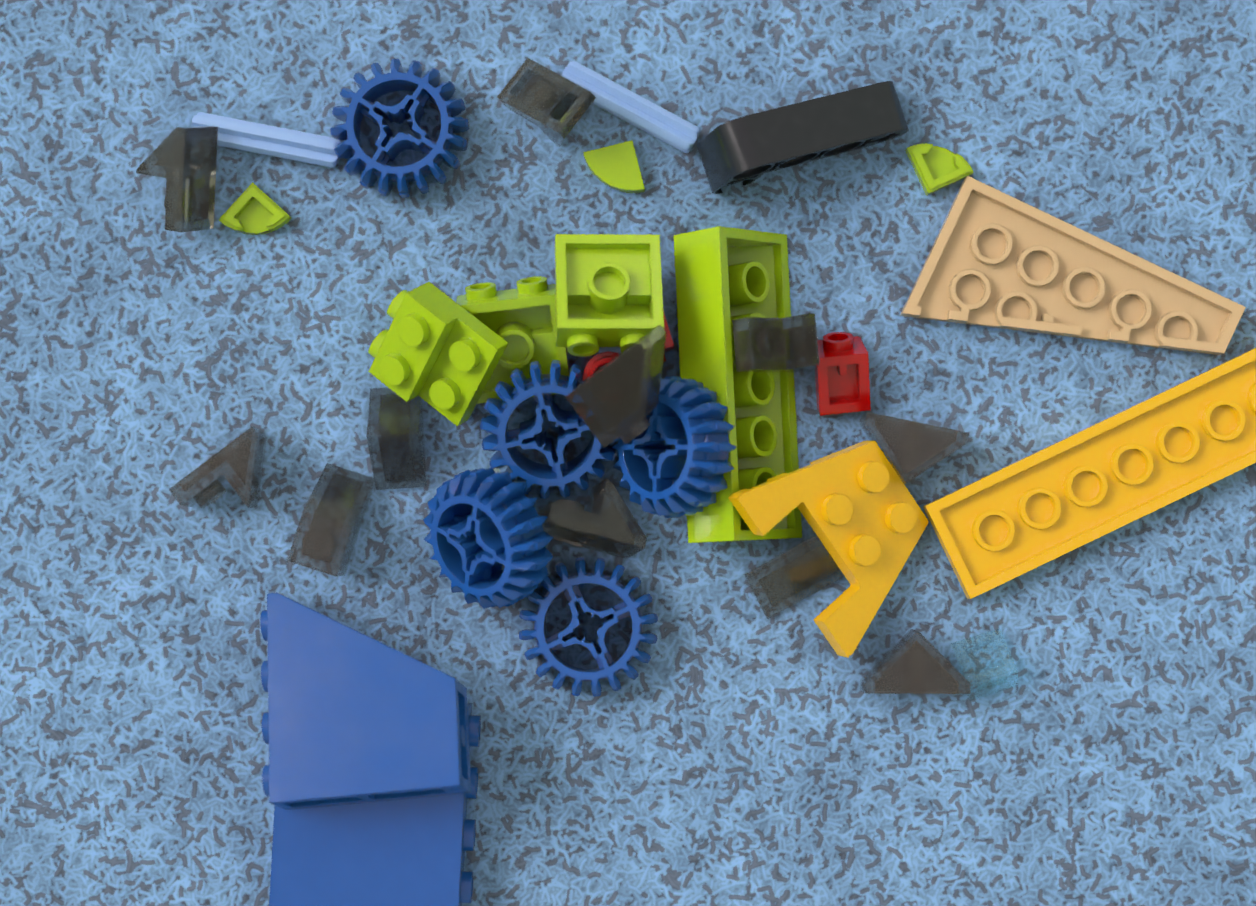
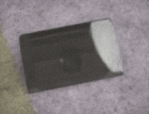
M816 534L743 574L767 619L845 577Z

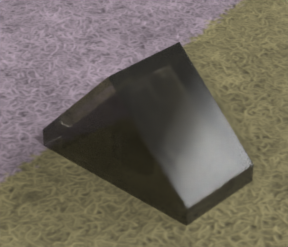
M388 387L371 388L366 437L376 490L427 487L422 398L417 396L406 402Z
M870 412L863 414L860 421V426L869 440L877 442L903 484L908 483L968 442L969 436L968 432Z
M910 629L860 679V690L864 693L970 694V683L919 631Z

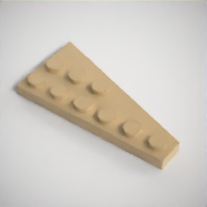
M967 176L957 193L900 316L1221 355L1225 353L1246 307Z

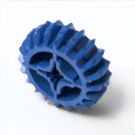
M394 58L390 64L391 73L384 74L379 63H373L371 71L375 78L368 82L362 74L355 73L353 78L360 89L355 93L348 88H343L340 95L350 105L349 107L335 106L332 111L335 118L346 123L331 127L330 132L334 139L345 140L338 144L334 151L340 159L350 158L344 167L350 176L363 171L359 181L362 187L369 189L380 178L378 191L382 196L387 197L392 190L393 182H396L400 196L408 198L410 195L409 182L416 181L420 192L426 194L429 192V186L425 177L433 174L436 181L443 184L447 181V178L439 166L442 163L453 169H457L460 166L459 159L449 151L450 149L456 151L467 150L468 143L466 139L454 135V133L465 132L469 130L470 126L468 119L455 117L461 114L466 107L463 99L455 98L449 100L456 91L451 81L437 86L441 75L435 68L429 70L421 78L422 66L419 61L415 60L410 64L408 72L403 73L400 60ZM390 92H414L412 96L407 94L399 104L394 106H386L377 101L374 103L379 97ZM428 100L440 111L441 131L437 142L429 138L427 132L420 128V120L425 113L423 108ZM364 115L380 128V135L375 143L377 150L372 158L364 152L360 141V125ZM385 119L391 123L394 121L397 124H402L405 119H409L406 122L415 137L409 133L406 135L402 132L397 133L394 138L391 137L394 134ZM405 150H415L421 154H427L423 159L407 166L395 167L387 165L389 160L394 161L398 154Z
M552 360L550 374H542V368L538 361L531 362V378L528 379L518 368L512 370L511 379L515 388L506 382L499 381L496 384L495 391L502 400L496 398H488L486 400L484 408L493 416L482 418L480 423L481 430L491 433V435L482 440L483 450L497 451L490 458V466L494 469L508 465L505 472H509L512 482L518 476L522 478V482L525 484L524 495L531 491L533 484L541 485L540 496L544 500L549 498L551 486H559V492L564 498L570 496V482L572 481L580 489H588L589 479L586 472L601 478L605 474V467L600 460L613 461L616 456L615 449L611 448L607 443H614L620 440V433L614 427L608 426L619 420L618 410L604 408L612 399L608 400L600 397L594 399L591 396L595 387L597 388L599 379L593 377L594 383L588 384L587 381L584 386V382H578L581 367L574 364L570 368L568 376L561 375V363L559 360ZM552 393L565 395L575 400L587 413L580 414L579 410L566 411L560 409L555 404ZM534 396L536 402L535 416L532 419L520 422V428L508 430V420L515 408L524 400ZM545 410L548 420L555 422V428L561 425L558 431L556 449L554 448L552 438L546 437V431L543 434L540 433L544 423ZM594 429L593 436L586 449L573 460L566 462L565 445L569 441L581 437V432ZM515 446H520L522 450L536 449L541 451L546 456L549 465L540 464L528 459Z
M666 376L665 379L644 382L642 389L630 392V404L620 407L623 422L613 426L620 433V440L611 446V448L618 451L619 460L613 468L623 473L619 487L630 490V502L641 505L643 512H650L653 515L664 516L665 518L695 515L698 512H702L703 507L716 503V492L728 488L723 474L735 469L728 461L729 452L738 448L729 443L728 434L735 426L723 420L728 407L716 403L717 392L704 388L703 383L697 382L694 379ZM675 445L676 448L672 450L670 446Z
M492 467L475 469L473 471L466 470L455 475V478L444 482L441 487L436 489L437 494L434 498L427 502L431 512L423 519L425 524L431 529L424 540L433 546L434 553L429 559L438 561L441 567L439 577H448L451 580L452 593L463 592L467 604L479 602L483 609L496 606L499 608L507 607L531 595L539 587L538 583L542 582L543 578L548 575L546 565L553 558L551 552L545 547L553 537L544 532L542 526L548 517L539 516L535 509L538 498H527L524 495V482L512 483L509 472L496 473Z
M579 557L575 561L577 574L569 576L565 564L559 563L556 565V571L561 580L555 584L549 576H546L540 583L548 590L547 593L542 596L534 591L526 597L539 606L537 612L529 609L520 611L519 617L521 619L535 621L534 629L520 631L519 638L521 640L536 638L538 646L528 649L524 653L525 658L531 660L542 654L546 661L536 670V674L539 677L546 675L551 667L559 672L553 680V688L560 689L565 677L575 679L571 688L572 695L579 696L582 691L583 681H591L592 694L594 697L601 696L602 692L601 679L608 678L611 688L614 691H618L621 689V682L616 673L620 670H623L632 680L638 677L636 668L629 662L633 657L643 663L650 661L651 656L638 647L641 641L655 644L657 642V635L650 632H642V624L656 623L658 617L656 613L641 615L639 607L648 605L653 599L649 593L643 594L637 599L633 597L631 592L641 584V580L638 577L632 578L626 586L618 581L624 573V566L618 564L614 568L612 576L609 577L603 575L605 559L597 558L595 573H587L585 559ZM593 583L605 586L618 594L623 602L603 610L594 609L586 602L578 584ZM563 591L571 609V622L565 629L547 637L546 617L554 599ZM576 602L580 603L584 613L591 612V618L594 614L598 615L600 619L610 614L614 615V617L604 621L603 625L597 629V641L601 651L597 650L593 640L586 641V635L583 639L579 638L577 634L564 639L563 636L572 633L574 628L580 624V612ZM631 615L632 633L625 651L613 661L605 642V633L613 624ZM573 644L583 645L592 653L599 668L581 669L574 667L560 659L554 651Z

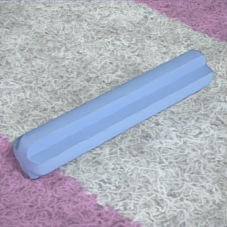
M570 61L561 75L560 85L562 88L683 153H689L699 137L700 129L698 126L576 61Z
M203 112L194 115L191 122V138L197 142L331 168L335 167L340 160L334 149L341 141L332 137Z

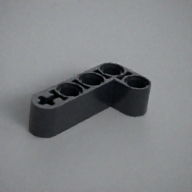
M886 81L733 119L715 128L697 144V148L712 194L723 193L721 189L723 187L742 182L743 186H746L764 173L869 147L902 136L909 129L894 83Z

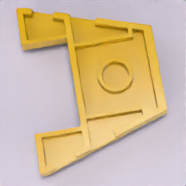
M870 440L862 441L810 462V465L790 473H782L769 478L767 482L750 489L734 492L728 497L752 533L759 536H764L792 510L798 507L850 583L849 588L813 619L837 655L847 658L856 650L929 523L877 442Z

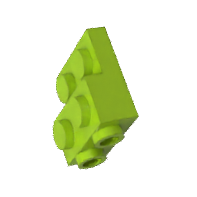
M555 234L556 347H567L569 354L580 357L596 354L599 351V347H620L622 354L633 357L650 353L652 347H661L664 332L660 235Z
M533 276L522 278L516 282L517 289L500 291L496 290L495 283H476L465 287L466 295L457 296L456 303L508 342L477 404L486 403L488 398L502 400L495 391L496 384L502 381L515 388L511 379L512 370L518 368L527 379L531 378L530 365L534 361L540 363L542 374H550L552 360H559L561 363L560 374L568 376L569 368L566 347H556L555 284L548 285L546 277Z
M427 282L411 291L403 290L396 295L387 309V315L393 319L389 329L380 332L369 347L368 353L375 359L368 372L406 402L419 396L453 424L459 426L470 418L508 342L431 282Z

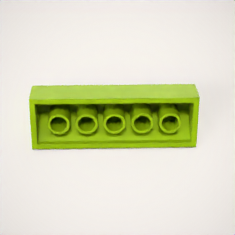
M722 226L674 235L680 377L682 379H694L697 382L703 383L704 388L717 392L716 403L728 407L723 420L735 426L728 434L729 443L738 447L729 452L728 461L735 469L723 474L728 488L716 492V503L703 507V511L695 515H687L688 543L802 538L801 512L798 507L792 510L764 536H759L752 533L728 498L734 492L750 489L767 482L769 478L799 469L787 235Z

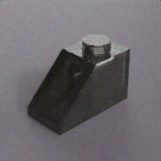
M660 324L582 381L565 397L604 448L619 437L627 444L651 425L646 417L659 403L666 331Z
M327 463L302 512L287 561L336 577L345 576L376 479Z

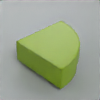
M633 140L583 152L588 168L605 185L624 193L645 192Z
M924 143L910 146L905 150L926 196L974 173L969 163L961 155L955 154L946 148Z
M252 182L218 220L234 231L246 232L243 234L253 233L249 235H260L281 228L292 217Z

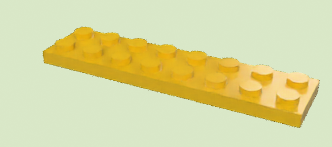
M1256 348L924 505L923 508L967 599L981 595L1256 463Z

